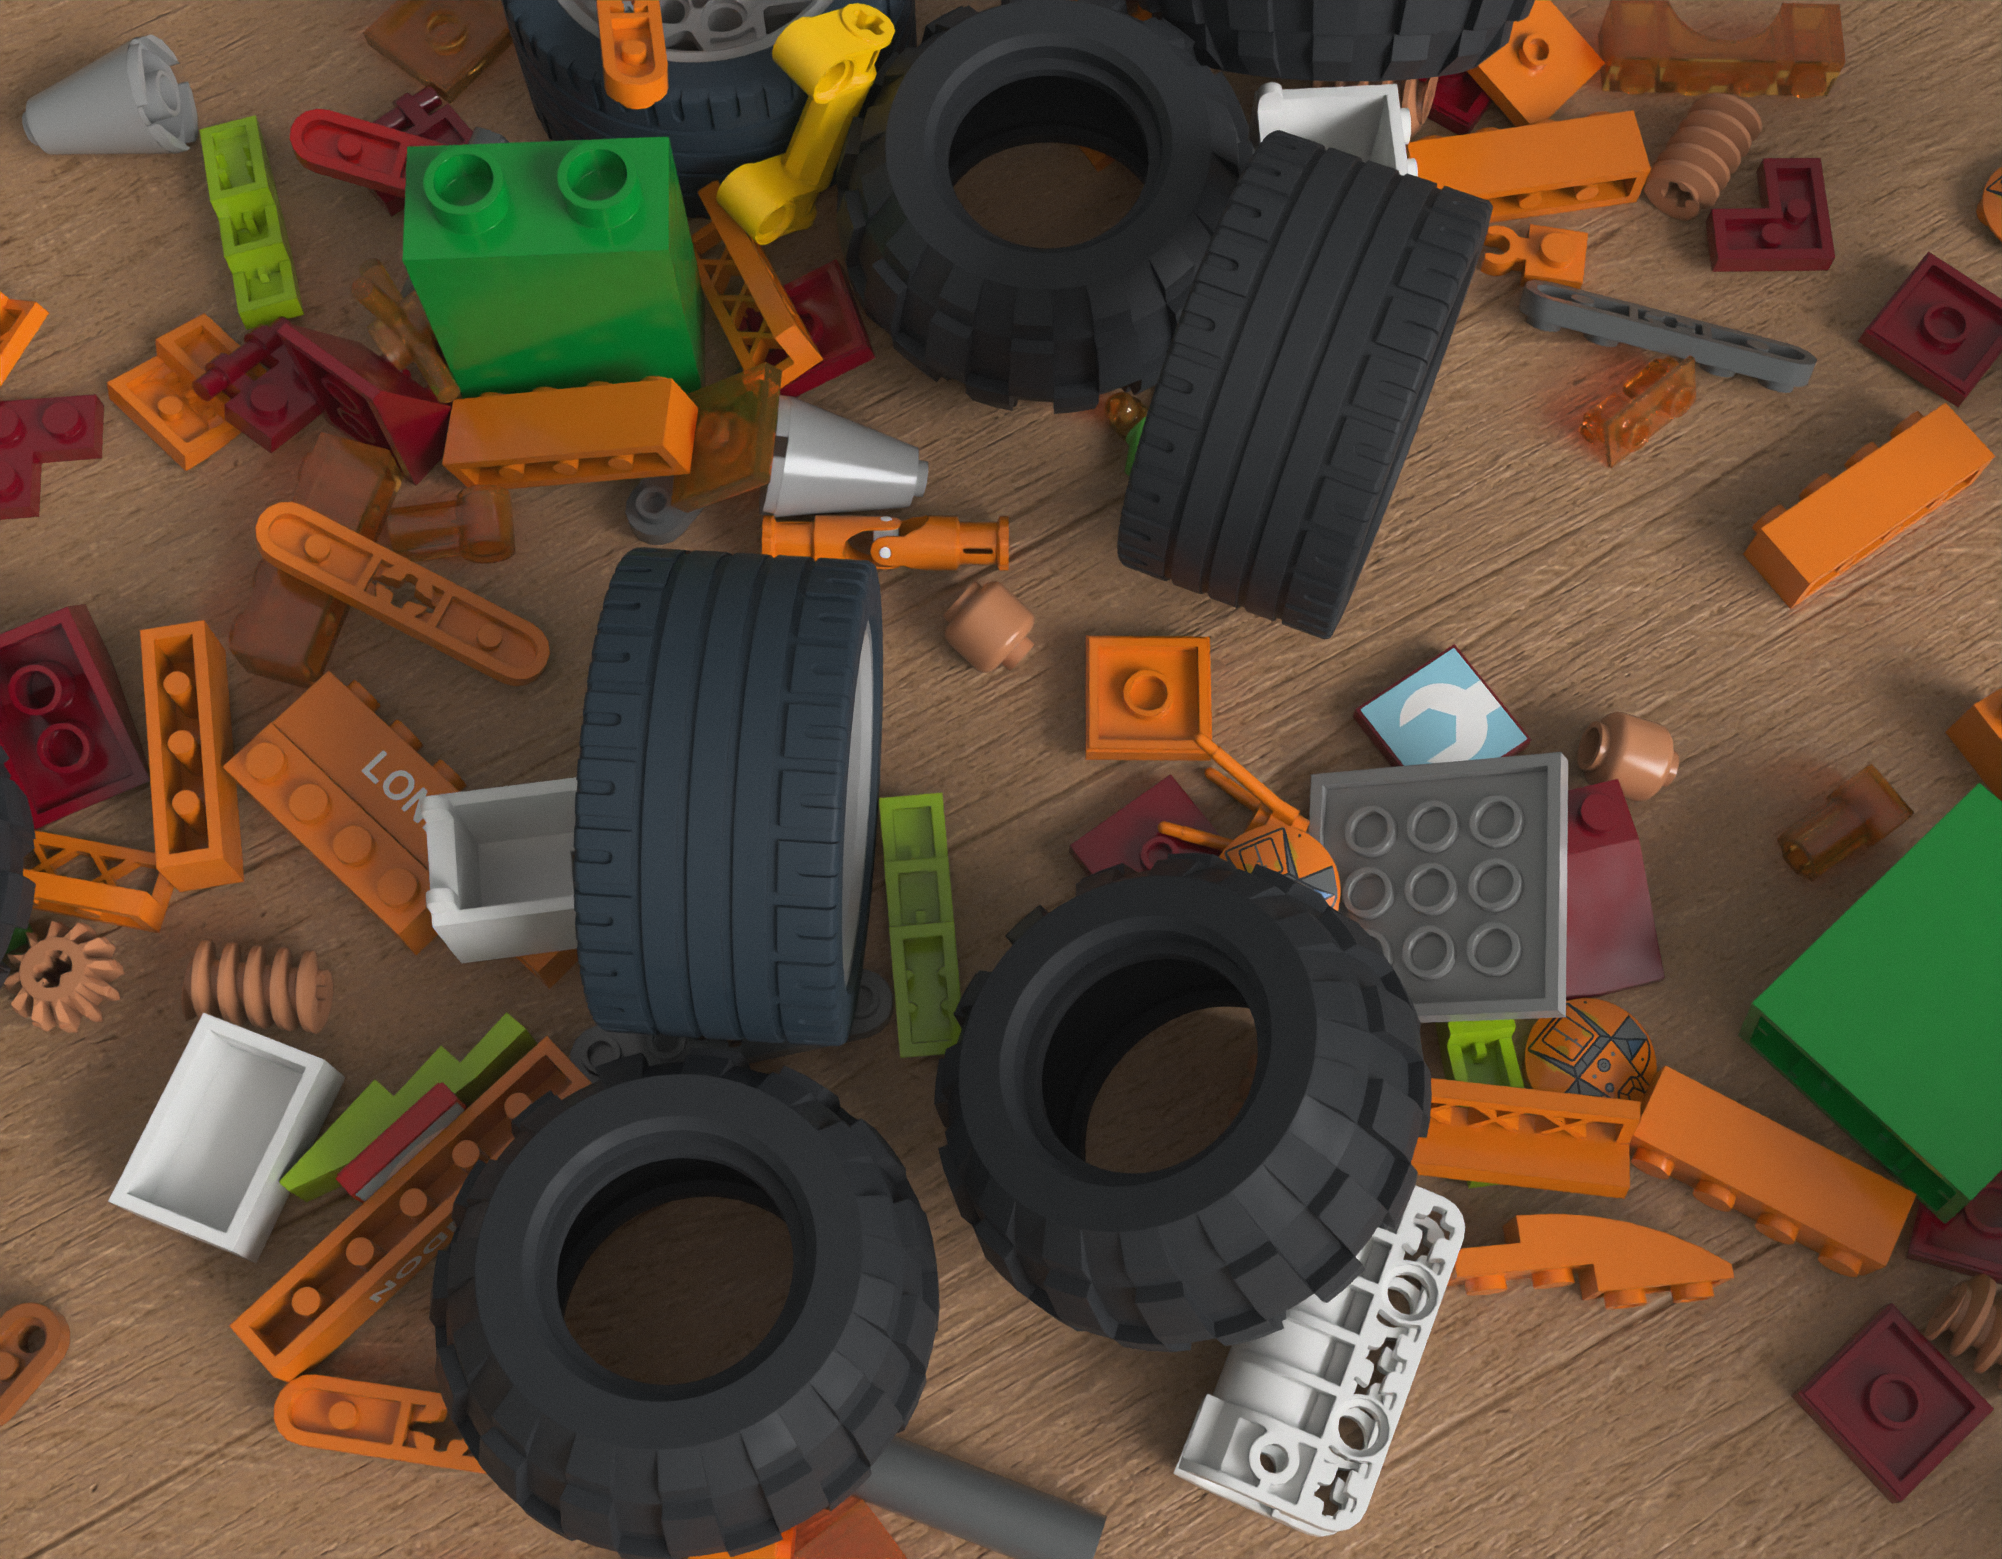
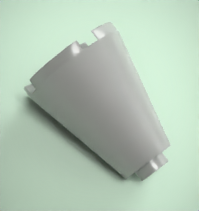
M149 34L128 41L29 98L26 104V111L22 115V123L28 139L50 155L177 154L190 149L186 143L196 141L198 136V115L188 81L178 84L170 68L172 65L180 64L176 56L162 39Z
M777 395V398H775L764 454H767L765 474L762 473L759 514L785 517L909 508L913 496L923 497L928 477V461L919 460L918 447L795 397Z

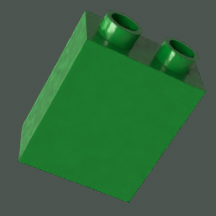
M669 137L407 147L402 261L463 399L479 397L480 394L485 392H497L505 395L532 392L537 387L566 389L586 387L588 383L595 381L617 384L641 381L648 376H661L672 378L695 404L706 403L705 298L701 287V279Z
M1980 783L1751 1003L1738 1034L1741 1039L1901 1185L1916 1193V1198L1944 1224L1965 1207L2002 1170V801Z

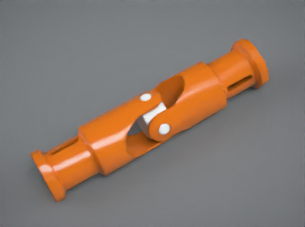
M774 515L763 516L762 554L771 555L773 558L778 555L812 557L815 562L819 558L868 560L877 569H894L899 566H906L911 569L926 571H957L959 565H997L999 571H1009V516H999L997 522H960L957 515H925L911 517L907 520H900L889 516L816 515L813 521H776L775 517H773ZM873 530L871 555L863 554L854 549L848 542V539L860 532Z

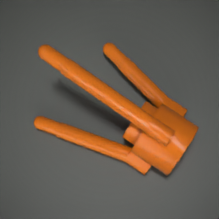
M1195 734V744L1246 788L1244 789L1215 768L1208 767L1204 772L1208 780L1254 812L1243 833L1266 825H1284L1302 829L1306 832L1310 821L1299 815L1300 810L1281 800L1205 734ZM1166 821L1158 824V831L1162 834L1219 851H1223L1233 841V839Z

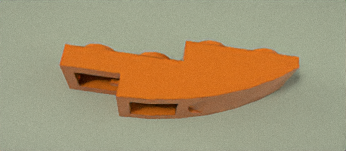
M1532 1214L1516 1215L1503 1225L1505 1244L1461 1248L1447 1286L1465 1285L1466 1295H1487L1506 1291V1280L1532 1278L1534 1289H1548L1574 1284L1573 1274L1578 1273L1582 1300L1604 1298L1605 1308L1607 1310L1646 1305V1294L1671 1292L1673 1303L1712 1299L1715 1297L1713 1287L1733 1279L1734 1273L1731 1263L1700 1246L1662 1231L1630 1222L1595 1216Z

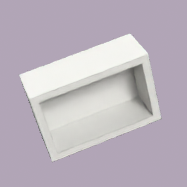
M203 1013L108 1202L139 1217L257 1263L290 1194L279 1181L313 1146L345 1077L322 1058Z

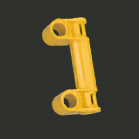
M860 3L849 4L844 8L817 16L801 17L788 25L778 36L772 50L773 61L808 95V99L786 152L756 163H746L737 167L722 182L716 196L717 203L757 244H769L781 236L807 229L813 225L817 215L816 200L819 193L827 189L831 183L853 116L858 117L869 89L872 87L877 75L874 65L880 50L890 45L895 33L893 23L880 10Z

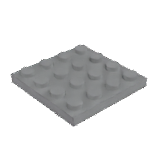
M1562 752L1311 774L1308 834L1324 846L1336 865L1341 887L1338 912L1358 922L1377 944L1404 985L1413 1002L1420 1023L1566 1017L1568 760Z

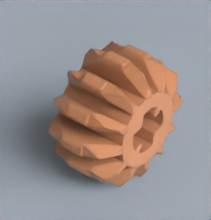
M51 921L46 939L35 932H25L30 949L25 954H7L9 962L19 969L18 972L7 977L4 982L5 989L16 995L11 1002L13 1010L23 1018L31 1017L32 1024L45 1032H51L58 1025L59 1028L67 1033H78L83 1015L93 1022H103L102 1011L98 1005L103 999L109 1002L121 1000L119 991L110 986L109 983L125 975L123 966L112 959L116 953L115 945L106 937H97L96 931L84 923H77L70 930L62 922Z

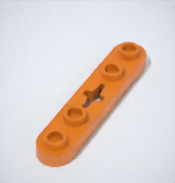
M596 0L604 87L607 95L630 109H645L652 106L655 102L660 101L668 91V62L659 0ZM622 1H631L633 13H624V3Z
M278 502L267 507L259 516L255 527L256 547L262 558L272 566L501 683L511 686L528 685L536 681L544 672L550 655L549 642L543 631L533 623L304 505L294 502ZM377 580L387 586L399 589L404 585L405 581L415 585L414 597L434 611L433 613L426 612L427 607L407 601L402 608L395 607L392 604L393 593L386 586L378 582L374 585L372 582Z
M314 1374L302 1375L291 1380L279 1392L275 1401L274 1421L276 1427L287 1441L309 1448L487 1475L469 1450L464 1439L451 1440L447 1451L440 1452L439 1439L423 1432L413 1431V1425L417 1422L427 1424L444 1422L448 1411L441 1393Z

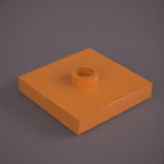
M1535 0L1529 16L1519 22H1513L1509 43L1477 67L1467 70V72L1516 127L1530 125L1539 120L1549 119L1605 62L1551 0Z
M1086 635L1085 760L1211 761L1209 755L1194 742L1196 733H1203L1212 740L1210 637Z

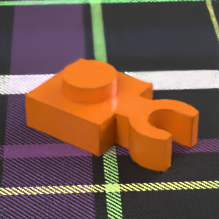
M1530 224L1526 237L1523 238L1518 237L1508 227L1490 226L1487 230L1484 246L1497 247L1504 254L1485 253L1480 271L1490 276H1502L1511 270L1520 271L1521 287H1524L1528 281L1541 280L1580 289L1583 284L1588 233Z

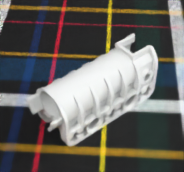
M1415 1185L1408 1205L1396 1228L1388 1226L1385 1230L1378 1227L1368 1243L1356 1256L1363 1264L1365 1270L1346 1289L1328 1303L1321 1301L1313 1294L1296 1306L1286 1310L1287 1319L1282 1321L1284 1329L1259 1339L1232 1345L1213 1396L1206 1394L1200 1403L1173 1474L1206 1491L1307 1535L1315 1537L1333 1535L1339 1531L1350 1529L1360 1522L1369 1505L1464 1239L1465 1223L1463 1215L1457 1206L1445 1197ZM1431 1211H1436L1442 1215L1440 1226L1450 1232L1449 1240L1445 1239L1444 1232L1437 1222L1427 1217ZM1423 1232V1244L1430 1248L1428 1256L1421 1255L1416 1261L1403 1260L1405 1251L1412 1256L1417 1252ZM1408 1275L1409 1278H1416L1422 1284L1420 1290L1404 1278L1396 1276ZM1388 1289L1396 1290L1405 1296L1409 1302L1410 1315L1403 1314L1392 1306L1387 1294ZM1377 1313H1379L1385 1320H1387L1394 1326L1398 1327L1392 1328L1385 1326L1376 1318ZM1384 1340L1396 1342L1393 1351L1386 1346L1380 1354L1377 1370L1386 1375L1382 1383L1372 1384L1367 1390L1366 1395L1354 1394L1357 1384L1363 1388L1368 1386L1374 1371V1364L1366 1359L1369 1351L1380 1348ZM1360 1409L1366 1410L1367 1412L1372 1414L1374 1418L1371 1419L1365 1412H1363ZM1340 1417L1353 1420L1361 1428L1364 1437L1361 1450L1350 1448L1341 1439L1338 1430ZM1260 1454L1266 1455L1272 1460L1274 1473H1270L1263 1468L1260 1462ZM1337 1470L1350 1471L1346 1483L1339 1477L1336 1478L1330 1492L1329 1500L1339 1506L1338 1511L1334 1516H1324L1321 1514L1324 1502L1314 1496V1492L1320 1486L1330 1485L1335 1478Z

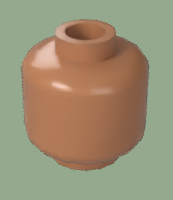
M974 581L942 616L949 623L944 632L946 642L981 673L991 672L1000 664L1011 671L1035 645L1027 637L1035 623L1034 614L1003 584L997 581L989 582L983 587L977 581Z
M1613 712L1604 716L1599 722H1592L1587 727L1579 743L1577 762L1579 767L1584 770L1585 778L1589 785L1618 779L1625 799L1640 802L1651 799L1659 792L1661 787H1667L1672 783L1678 771L1679 755L1673 749V739L1669 730L1660 723L1624 712Z

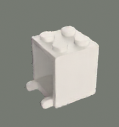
M1269 82L1261 85L1258 91H1255L1248 133V142H1252L1254 150L1269 133L1281 130L1320 143L1325 146L1326 150L1331 147L1361 157L1362 162L1366 163L1370 160L1399 170L1400 175L1404 176L1408 173L1418 177L1416 159L1407 158L1405 144H1409L1411 136L1409 108H1400L1397 84L1282 89L1280 84Z
M576 777L431 795L421 799V816L426 821L430 881V890L426 892V907L432 915V927L461 963L577 949L578 940L576 939L575 931L576 912L574 911L575 881H573Z

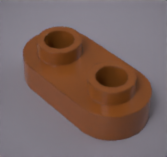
M22 1303L12 1307L0 1317V1427L16 1414L67 1353L70 1344V1328L64 1316L53 1308L38 1303ZM42 1329L45 1334L44 1343L39 1350L31 1353L28 1349V1339L34 1331Z

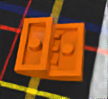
M205 313L155 339L157 356L107 382L109 399L185 471L210 457L241 433V431L225 420L224 404L231 400L230 397L221 392L207 402L202 400L192 387V382L206 372L205 365L221 353L229 355L240 347ZM257 364L245 375L256 381L267 370L260 364Z

